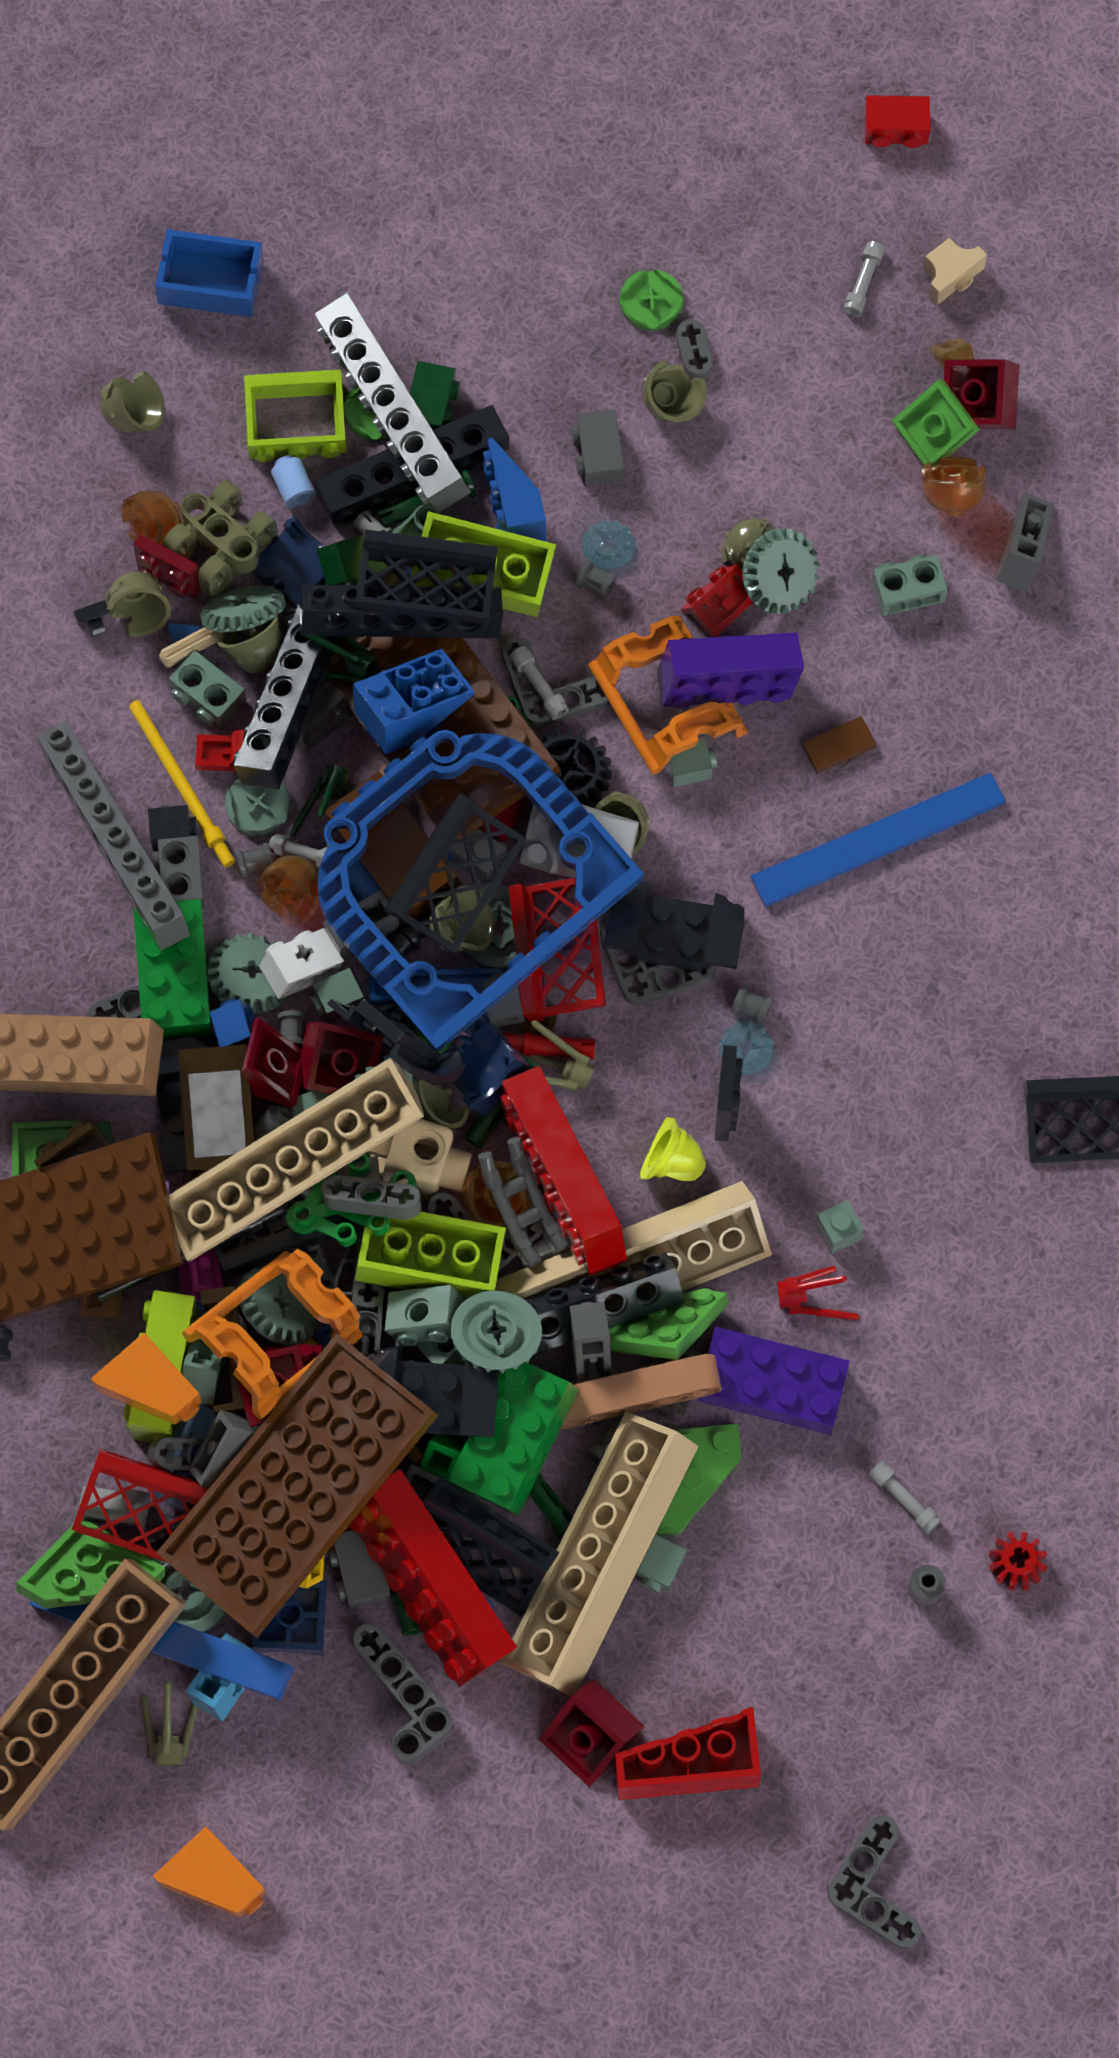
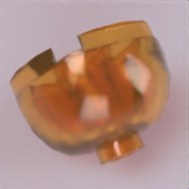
M940 458V465L931 467V462H929L921 469L924 497L932 507L945 512L948 516L964 514L965 511L975 507L985 494L986 466L982 464L981 468L977 467V460L972 458Z
M145 490L124 499L121 505L123 523L129 521L130 527L137 536L141 534L162 546L164 538L169 531L182 523L180 505L160 491ZM127 533L133 542H135L138 538L132 534Z
M287 855L274 860L267 866L257 881V887L261 884L263 889L260 894L263 902L271 910L284 917L285 909L301 917L298 922H306L313 918L321 906L318 897L319 869L308 859ZM301 899H303L304 902L300 906H297Z
M494 1161L503 1182L502 1185L519 1177L512 1163ZM479 1165L469 1172L464 1180L460 1195L462 1207L468 1217L474 1222L507 1228L490 1190L486 1187L481 1173L482 1168ZM525 1189L509 1197L517 1216L528 1211L531 1201Z

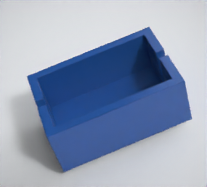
M166 229L161 254L162 261L159 264L155 285L158 304L253 317L258 294L257 286L260 283L264 262L262 242Z

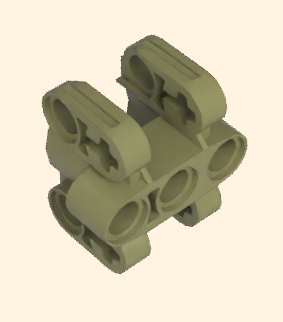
M230 480L222 481L213 490L209 498L196 492L186 495L181 501L180 506L183 523L173 527L163 541L164 547L187 559L194 554L198 555L200 544L214 555L203 564L198 573L200 590L210 599H215L218 594L226 593L232 584V579L254 570L258 565V556L278 538L277 522L265 511L255 514L247 525L241 526L233 519L240 506H243L241 490ZM196 509L204 511L199 516L189 515L191 511ZM220 530H224L227 532V534L223 537H215L212 535L214 532Z

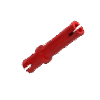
M525 1031L524 1034L502 1033L518 1052L528 1057L530 1055L573 1058L547 1037L531 1035L532 1031ZM559 1037L580 1054L589 1057L590 1060H594L595 1038Z

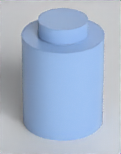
M288 455L279 458L275 462L271 474L286 507H297L311 501L316 496V492L300 458Z

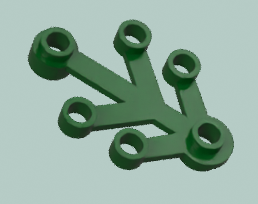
M365 1153L349 1163L350 1169L346 1176L362 1178L363 1175L370 1171L371 1163ZM357 1161H365L364 1166L360 1168L354 1167ZM406 1170L395 1172L390 1177V1180L387 1181L397 1183L402 1179H407L408 1185L418 1189L415 1176ZM337 1171L332 1173V1176L338 1175ZM326 1179L314 1184L306 1200L294 1203L288 1209L286 1215L288 1226L292 1231L298 1234H310L316 1230L336 1239L344 1247L353 1245L357 1240V1233L353 1225L350 1223L336 1225L324 1218L338 1214L369 1228L374 1235L378 1236L386 1234L390 1229L388 1217L336 1211L327 1208L324 1203H321L323 1199L321 1186ZM368 1193L362 1199L366 1202H374L380 1198V1195ZM301 1213H309L306 1219H298ZM377 1220L385 1221L384 1225L377 1228L373 1226L374 1222ZM344 1231L352 1232L350 1237L346 1239L340 1238V1235Z

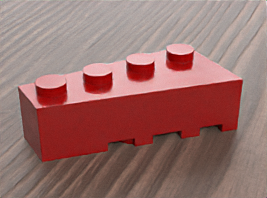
M753 1707L741 1710V1713L727 1718L724 1716L712 1720L711 1723L692 1730L689 1728L677 1732V1735L666 1739H657L616 1753L615 1774L618 1801L759 1788L761 1768Z

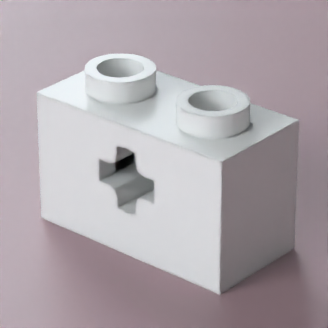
M323 928L313 933L310 930L304 931L297 935L293 941L285 944L282 941L274 943L266 949V955L259 967L277 998L281 999L335 975L344 961Z

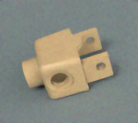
M419 1119L366 1152L371 1154V1157L378 1156L380 1175L383 1176L382 1181H389L395 1172L401 1170L411 1172L417 1181L420 1199L425 1201L438 1194L440 1187L461 1193L472 1158V1153L452 1148L453 1132L450 1128L423 1119ZM424 1156V1157H428V1158H430V1159H429V1160H423V1159H421V1158H419V1157ZM402 1179L397 1183L407 1184L408 1180Z

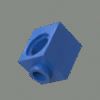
M231 999L221 1003L218 1009L210 1011L220 1047L247 1045L248 1048L255 1020L252 1007L240 999Z

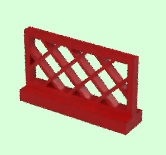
M576 877L526 887L522 884L509 886L516 956L520 953L526 956L535 948L532 943L539 937V931L547 921L556 928L561 926L550 918L561 902L574 910L567 920L580 910L578 906L575 907L564 899L570 890L576 887ZM549 892L556 898L545 913L536 908L535 895ZM537 914L541 916L539 921H537ZM597 919L589 925L588 930L581 939L577 937L573 939L577 944L566 958L559 953L554 955L563 962L552 977L543 972L541 965L519 984L522 1015L531 1023L534 1020L538 1022L544 1021V1017L606 1006ZM589 939L591 947L586 944ZM583 947L592 953V961L584 972L571 963ZM568 966L581 975L570 990H567L557 982ZM593 971H594V979L589 976ZM544 978L548 980V982L546 983L545 986H544ZM587 979L595 985L596 998L582 1001L575 994ZM554 985L566 993L559 1005L547 1007L546 995ZM572 998L577 1001L569 1003Z
M99 1448L71 1530L165 1561L156 1553L158 1550L152 1548L147 1536L163 1528H166L169 1535H171L173 1532L170 1525L184 1519L191 1511L186 1502L196 1505L209 1488L201 1486L196 1480ZM99 1472L114 1477L119 1490L100 1498L95 1488ZM120 1480H123V1481H126V1482H129V1483H132V1484H130V1485H128V1486H126V1487H123L122 1484H121V1482H120ZM137 1486L147 1488L153 1501L134 1510L126 1491ZM153 1491H156V1492H159V1493H162V1494H165V1495H163V1496H161V1497H159V1498L156 1499V1497H155ZM93 1492L97 1501L88 1505ZM122 1494L130 1512L111 1521L103 1503ZM171 1497L179 1499L186 1512L167 1521L159 1503ZM98 1505L108 1522L96 1529L81 1525L85 1511ZM155 1505L163 1523L144 1532L136 1514ZM133 1517L141 1534L130 1540L120 1538L114 1525ZM110 1527L113 1535L102 1531ZM144 1539L147 1547L135 1542Z

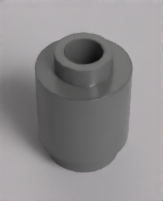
M271 1105L253 1123L254 1142L294 1118L292 1111L285 1106Z
M933 1565L918 1567L913 1572L908 1584L909 1596L916 1604L921 1606H931L937 1603L945 1589V1576L939 1568ZM922 1580H929L934 1586L930 1588L925 1587L922 1584Z

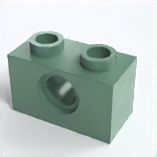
M452 1285L389 1292L385 1331L397 1343L403 1346H415L418 1342L425 1341L447 1342L451 1339V1322L454 1313L466 1299Z

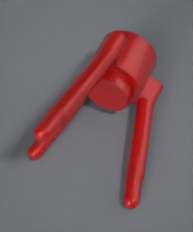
M835 1266L819 1269L797 1277L785 1278V1281L777 1282L780 1309L789 1308L790 1315L809 1314L839 1319H859L857 1313L801 1306V1303L807 1302L806 1290L847 1281V1277L843 1275L807 1282L834 1273L836 1271Z

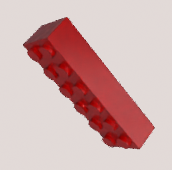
M540 1066L502 1081L504 1095L500 1096V1100L506 1112L504 1119L511 1134L516 1132L517 1136L521 1139L524 1152L532 1164L531 1171L538 1186L542 1184L546 1191L543 1195L547 1206L551 1212L556 1211L559 1217L557 1224L564 1239L569 1237L573 1246L570 1248L577 1265L584 1264L590 1276L627 1260L621 1223Z
M401 1469L391 1474L349 1526L359 1534L366 1545L368 1555L373 1561L378 1563L384 1572L388 1586L397 1592L405 1604L407 1615L413 1621H416L422 1630L426 1644L441 1659L447 1676L455 1681L458 1687H461L518 1647Z

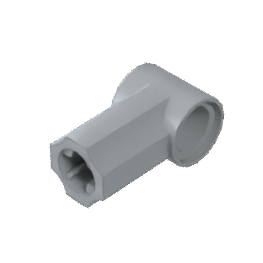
M84 1485V1488H83V1490H82V1492H81L80 1501H79V1506H80V1503H81L83 1494H84L85 1489H86V1486H85V1485ZM96 1488L100 1498L115 1492L114 1490ZM135 1489L126 1491L134 1510L151 1502L150 1494ZM93 1492L88 1505L97 1501ZM122 1494L103 1503L111 1521L130 1512ZM99 1505L85 1511L84 1518L107 1521ZM149 1508L136 1514L144 1530ZM133 1517L115 1524L121 1528H125L126 1525L137 1527Z

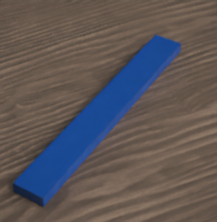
M990 772L751 875V881L764 907H767L1002 806L1006 800Z
M33 1601L30 1602L33 1608L72 1623L77 1621L89 1605L43 1608ZM175 1621L150 1651L278 1701H281L294 1671L292 1665Z

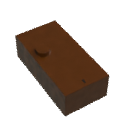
M379 771L328 808L325 811L326 814L332 819L331 813L345 801L350 804L360 796L357 792L365 783L372 779L376 782L383 775ZM403 802L368 830V847L360 859L389 900H391L429 840L425 831ZM339 829L342 836L348 841L351 836L350 832L345 829ZM443 858L436 869L445 867ZM451 870L454 888L456 889L463 883L455 872ZM446 871L431 875L428 880L431 894L450 891ZM425 887L418 897L427 896ZM442 897L434 898V905L438 903ZM428 900L415 902L407 915L414 919L419 917L429 909Z

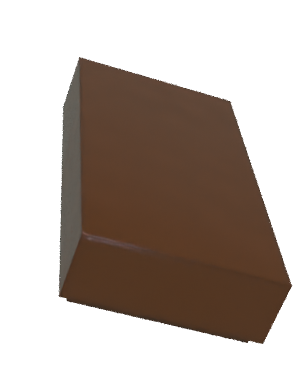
M860 716L802 742V747L816 774L876 748V742L864 719Z

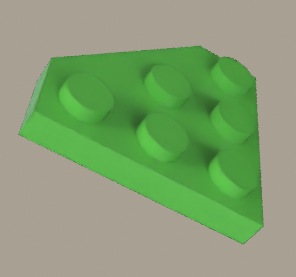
M710 1289L689 1291L683 1293L684 1303L609 1328L610 1351L678 1360L729 1305L727 1293L711 1291Z
M738 1424L675 1430L695 1443L698 1449L656 1532L657 1535H679L741 1461Z
M83 1518L81 1525L93 1529L98 1528V1526ZM71 1526L17 1581L16 1591L43 1608L84 1605L91 1603L124 1559L134 1560L159 1581L165 1576V1567L144 1554L73 1531Z

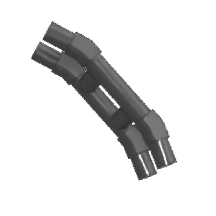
M514 1137L509 1139L507 1143L511 1153V1162L516 1174L519 1176L518 1178L502 1185L503 1182L498 1169L495 1167L492 1153L483 1152L479 1154L478 1158L487 1189L490 1190L511 1235L512 1243L518 1253L522 1255L529 1268L539 1264L541 1259L532 1247L533 1244L523 1228L539 1221L544 1234L552 1242L558 1253L565 1251L570 1245L562 1236L558 1224L547 1206L531 1171L532 1168L527 1154L524 1152L521 1139ZM525 1189L533 1208L517 1216L509 1197Z

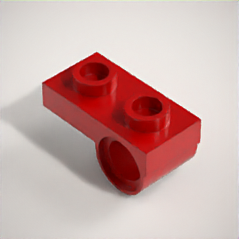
M245 729L232 732V736L197 734L196 770L237 772L233 767V759L235 753L242 746Z

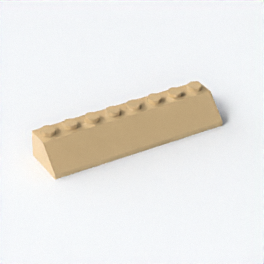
M392 1058L387 1059L168 1195L179 1245L187 1261L190 1262L423 1118L424 1114L419 1097L403 1068Z
M743 1181L622 1229L627 1260L590 1276L596 1277L612 1271L617 1266L630 1265L644 1260L649 1255L666 1252L677 1269L681 1289L684 1291L769 1257L772 1253L756 1200ZM571 1250L546 1259L534 1267H527L497 1279L495 1291L509 1292L522 1299H532L546 1294L551 1289L564 1288L579 1283L581 1279L590 1276L584 1264L577 1265ZM646 1283L641 1284L638 1288H642ZM614 1294L609 1295L605 1300L610 1299ZM550 1316L545 1317L541 1322L546 1321Z
M625 1412L557 1548V1551L560 1553L538 1587L512 1639L518 1648L502 1659L501 1663L568 1697H571L579 1690L698 1449L695 1443L673 1429Z

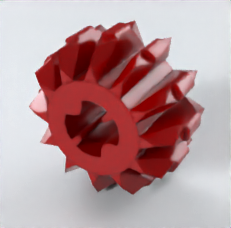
M1012 1531L1008 1532L1007 1542L998 1538L995 1541V1546L998 1550H990L988 1554L990 1559L996 1561L989 1565V1572L1001 1571L995 1581L997 1584H1001L1006 1578L1009 1579L1008 1590L1010 1591L1014 1590L1017 1581H1019L1023 1591L1029 1589V1580L1034 1584H1039L1041 1577L1038 1573H1045L1048 1567L1045 1563L1041 1562V1560L1047 1557V1551H1035L1040 1544V1540L1036 1538L1029 1544L1026 1542L1028 1538L1027 1532H1022L1019 1540L1016 1539ZM1014 1554H1019V1559L1025 1558L1022 1568H1017V1563L1011 1564Z

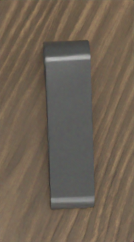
M364 1624L354 1633V1649L358 1657L411 1720L394 1735L392 1746L393 1753L398 1761L407 1765L414 1764L447 1739L452 1730L451 1715L382 1629L374 1624ZM367 1636L369 1639L377 1637L375 1639L376 1647L381 1653L378 1658H376V1653L370 1646L363 1648V1637ZM389 1662L398 1663L402 1668L401 1672L395 1677H387L382 1673V1668L385 1664ZM411 1689H417L423 1693L424 1697L420 1703L412 1705L404 1700V1695ZM433 1716L442 1717L446 1722L443 1730L439 1732L430 1731L426 1726L429 1718ZM407 1738L414 1739L419 1745L418 1749L412 1754L402 1753L398 1748L402 1740Z

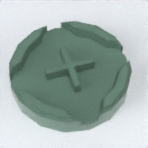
M240 778L234 781L230 790L228 789L225 796V811L230 823L238 831L250 836H265L276 832L286 823L291 813V796L283 782L280 789L277 790L243 785Z

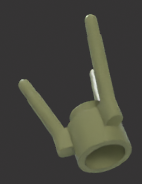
M532 1021L531 1024L535 1029L575 1059V1061L568 1059L564 1065L544 1056L532 1055L534 1060L561 1071L560 1077L566 1079L546 1077L549 1085L563 1087L573 1092L577 1088L585 1091L595 1066L588 1064L590 1058L577 1052L538 1021Z
M166 1681L164 1683L163 1736H158V1743L156 1742L147 1697L142 1695L140 1701L149 1743V1757L154 1758L153 1765L177 1767L182 1766V1758H188V1745L198 1707L194 1704L191 1706L182 1741L179 1743L178 1736H171V1683Z

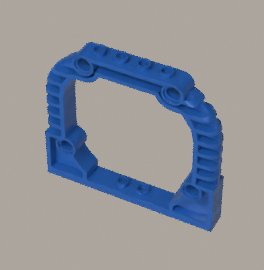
M442 730L434 733L428 739L424 736L421 737L409 748L411 753L402 761L396 758L383 770L385 775L378 781L374 782L372 779L365 783L357 792L360 796L350 804L347 801L340 804L331 813L333 818L326 824L324 829V839L328 848L323 855L319 868L318 897L325 919L340 940L382 987L384 993L426 1042L438 1052L644 879V873L594 815L592 813L589 814L543 759L525 744L499 734L476 733L458 738L455 733ZM442 743H448L454 747V752L448 757H441L436 753V748ZM472 765L500 771L522 790L562 837L559 845L560 859L566 867L575 870L576 891L574 903L580 909L552 934L546 931L532 943L535 948L526 956L523 953L515 956L506 965L509 970L481 994L471 984H455L437 980V973L434 967L427 962L417 961L409 964L362 911L351 892L349 881V868L359 861L367 850L369 843L368 830L432 777L442 780L454 779L467 771ZM339 829H345L351 834L350 839L342 844L336 843L332 839L334 832ZM572 843H580L586 849L582 856L576 858L571 857L566 850ZM417 973H425L430 977V982L424 988H416L411 983L412 977Z

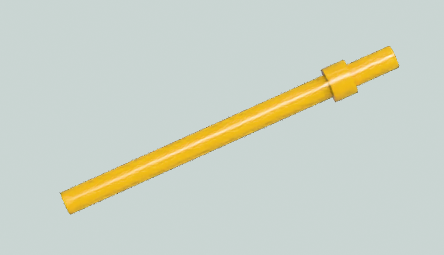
M136 700L129 705V709L185 803L188 805L192 815L196 816L197 823L203 831L202 838L208 848H213L224 868L232 866L236 861L224 842L226 837L220 827L213 824L141 701Z

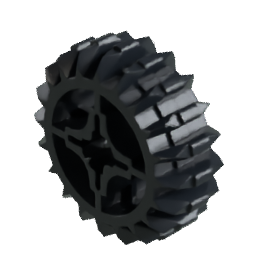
M571 726L568 728L567 734L562 735L558 727L554 730V737L544 732L542 744L561 769L556 776L567 788L575 785L583 787L570 792L581 804L592 808V800L597 802L602 800L603 795L601 791H608L609 783L606 780L612 778V770L608 769L611 766V759L604 757L606 754L605 746L596 747L598 744L596 736L586 740V731L584 729L578 736L574 735V730ZM568 750V752L564 755H553V753ZM580 754H583L590 760L594 767V774L588 772L587 768L579 763ZM572 762L573 771L569 770L562 780V771L570 767Z

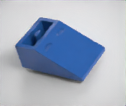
M488 438V451L483 452V472L486 485L490 486L492 513L496 514L498 523L496 524V529L546 542V517L540 490L493 438Z
M439 649L354 683V712L384 753L388 754L415 743L472 697L474 690L443 649Z

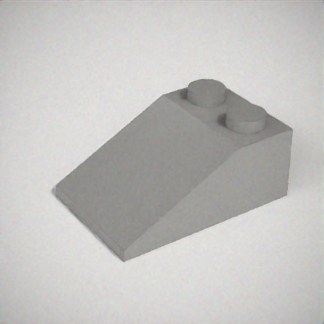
M533 804L525 837L527 840L524 843L519 864L575 878V870L566 867L560 859L559 845L562 837ZM583 805L589 814L592 813L627 855L632 858L640 822ZM572 843L567 847L566 851L571 857L576 858L582 856L586 849L580 843Z

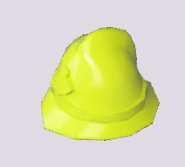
M666 1117L658 1130L640 1171L641 1180H648L655 1176L657 1178L670 1177L680 1181H693L702 1175L706 1166L702 1150L695 1139L687 1134L685 1129L678 1126L675 1118Z

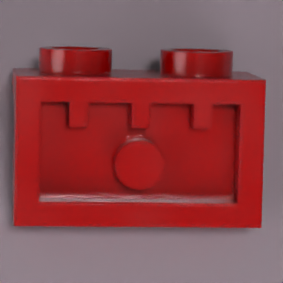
M721 565L708 576L710 582L703 588L699 586L690 592L685 598L687 603L680 609L684 614L691 613L710 638L717 637L753 603L746 592L743 572L738 565L728 567Z

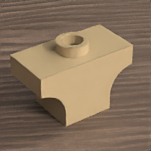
M948 238L925 256L923 270L932 279L928 297L938 305L956 290L962 292L967 289L973 282V277L985 268L987 254L979 246L974 249H963Z

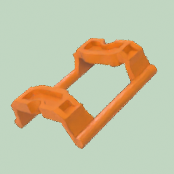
M670 616L651 624L649 629L650 635L643 637L632 632L613 640L602 648L601 653L595 660L588 664L589 669L652 775L661 772L672 756L695 747L698 743L697 736L699 734H708L714 739L730 731H733L737 738L748 733L747 728L731 702H722L720 704L708 702L676 715L671 719L668 726L647 741L615 687L622 668L627 666L639 668L662 659L668 640L693 639L680 616Z
M296 1249L291 1254L288 1251L281 1253L182 1332L188 1342L191 1343L201 1338L218 1358L230 1357L235 1361L237 1368L233 1375L252 1394V1411L260 1420L276 1408L315 1359L279 1387V1382L270 1368V1359L241 1326L237 1323L228 1322L223 1318L268 1281L283 1273L287 1278L289 1290L314 1318L322 1323L330 1324L334 1329L331 1340L337 1333L353 1346L363 1338V1333L359 1329L361 1317L354 1304L338 1287L335 1289L324 1287L320 1279L324 1272L308 1254L299 1249Z

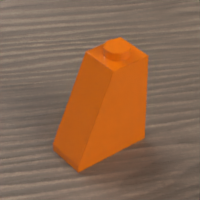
M145 1333L91 1378L92 1384L98 1392L174 1425L181 1419L184 1422L191 1419L199 1411L200 1407L198 1405L202 1402L199 1392Z
M206 1826L153 1875L155 1881L160 1886L239 1918L245 1912L248 1916H251L265 1902L261 1898L266 1893L264 1887Z

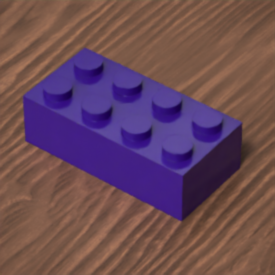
M798 632L668 640L657 669L663 707L674 706V708L683 709L691 705H702L708 702L719 704L722 702H738L739 704L747 705L755 701L770 700L771 702L779 703L791 699L804 670Z
M715 1327L708 1354L715 1355L722 1390L712 1395L697 1398L698 1402L832 1435L849 1367V1360Z

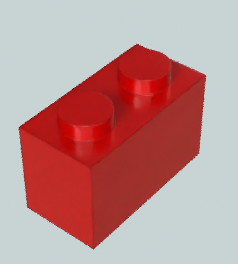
M866 95L864 108L865 144H872L879 148L887 147L890 144H904L908 148H917L922 144H928L930 135V96Z

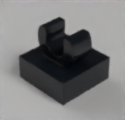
M105 600L73 612L77 625L87 622L93 637L106 632L101 619L102 616L109 614V610H106L107 603Z

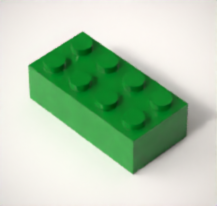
M201 899L175 901L184 915L190 936L161 951L133 906L141 1018L152 1019L164 1030L163 1041L189 1036L213 1037Z
M525 1362L517 1370L514 1368L506 1369L503 1374L500 1371L498 1376L495 1436H469L448 1482L474 1494L484 1501L519 1516L577 1395L578 1389L569 1381Z

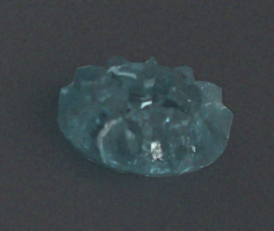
M602 519L595 525L591 524L583 535V553L587 559L593 561L594 566L602 569H615L624 565L631 558L634 551V537L630 533L628 526H623L617 519L615 521ZM601 536L608 540L617 537L614 541L616 550L609 546L601 548L603 545Z
M753 1021L749 1023L737 1022L734 1026L725 1030L720 1040L719 1052L721 1059L723 1045L737 1046V1044H743L745 1039H747V1035H750L751 1046L756 1047V1050H750L746 1054V1059H743L742 1074L759 1072L768 1065L772 1058V1038L767 1033L765 1027H760L754 1024ZM737 1046L736 1058H743L742 1048Z

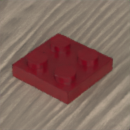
M140 534L133 544L139 572L157 577V580L167 585L168 590L177 597L184 598L186 595L195 599L200 591L197 564Z

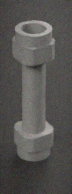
M875 241L867 243L862 255V261L864 262L853 292L848 293L843 307L845 313L856 317L861 316L866 304L865 294L876 265L880 266L883 259L885 247Z
M521 646L514 650L509 658L518 672L523 671L544 701L543 709L552 720H557L564 716L569 710L565 700L560 694H554L534 665L535 657L526 646Z
M275 834L269 842L270 851L276 856L287 858L292 855L316 863L318 869L320 868L323 855L328 848L325 847L318 850L295 843L294 837L285 834Z
M881 1461L870 1471L868 1476L879 1488L884 1486L916 1518L914 1524L928 1535L942 1520L931 1507L926 1509L894 1477L895 1471L884 1461Z

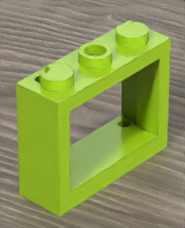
M341 369L244 375L249 459L255 458L259 462H270L275 457L288 455L302 460L307 455L335 458L340 453H347ZM333 395L336 435L258 440L256 399Z

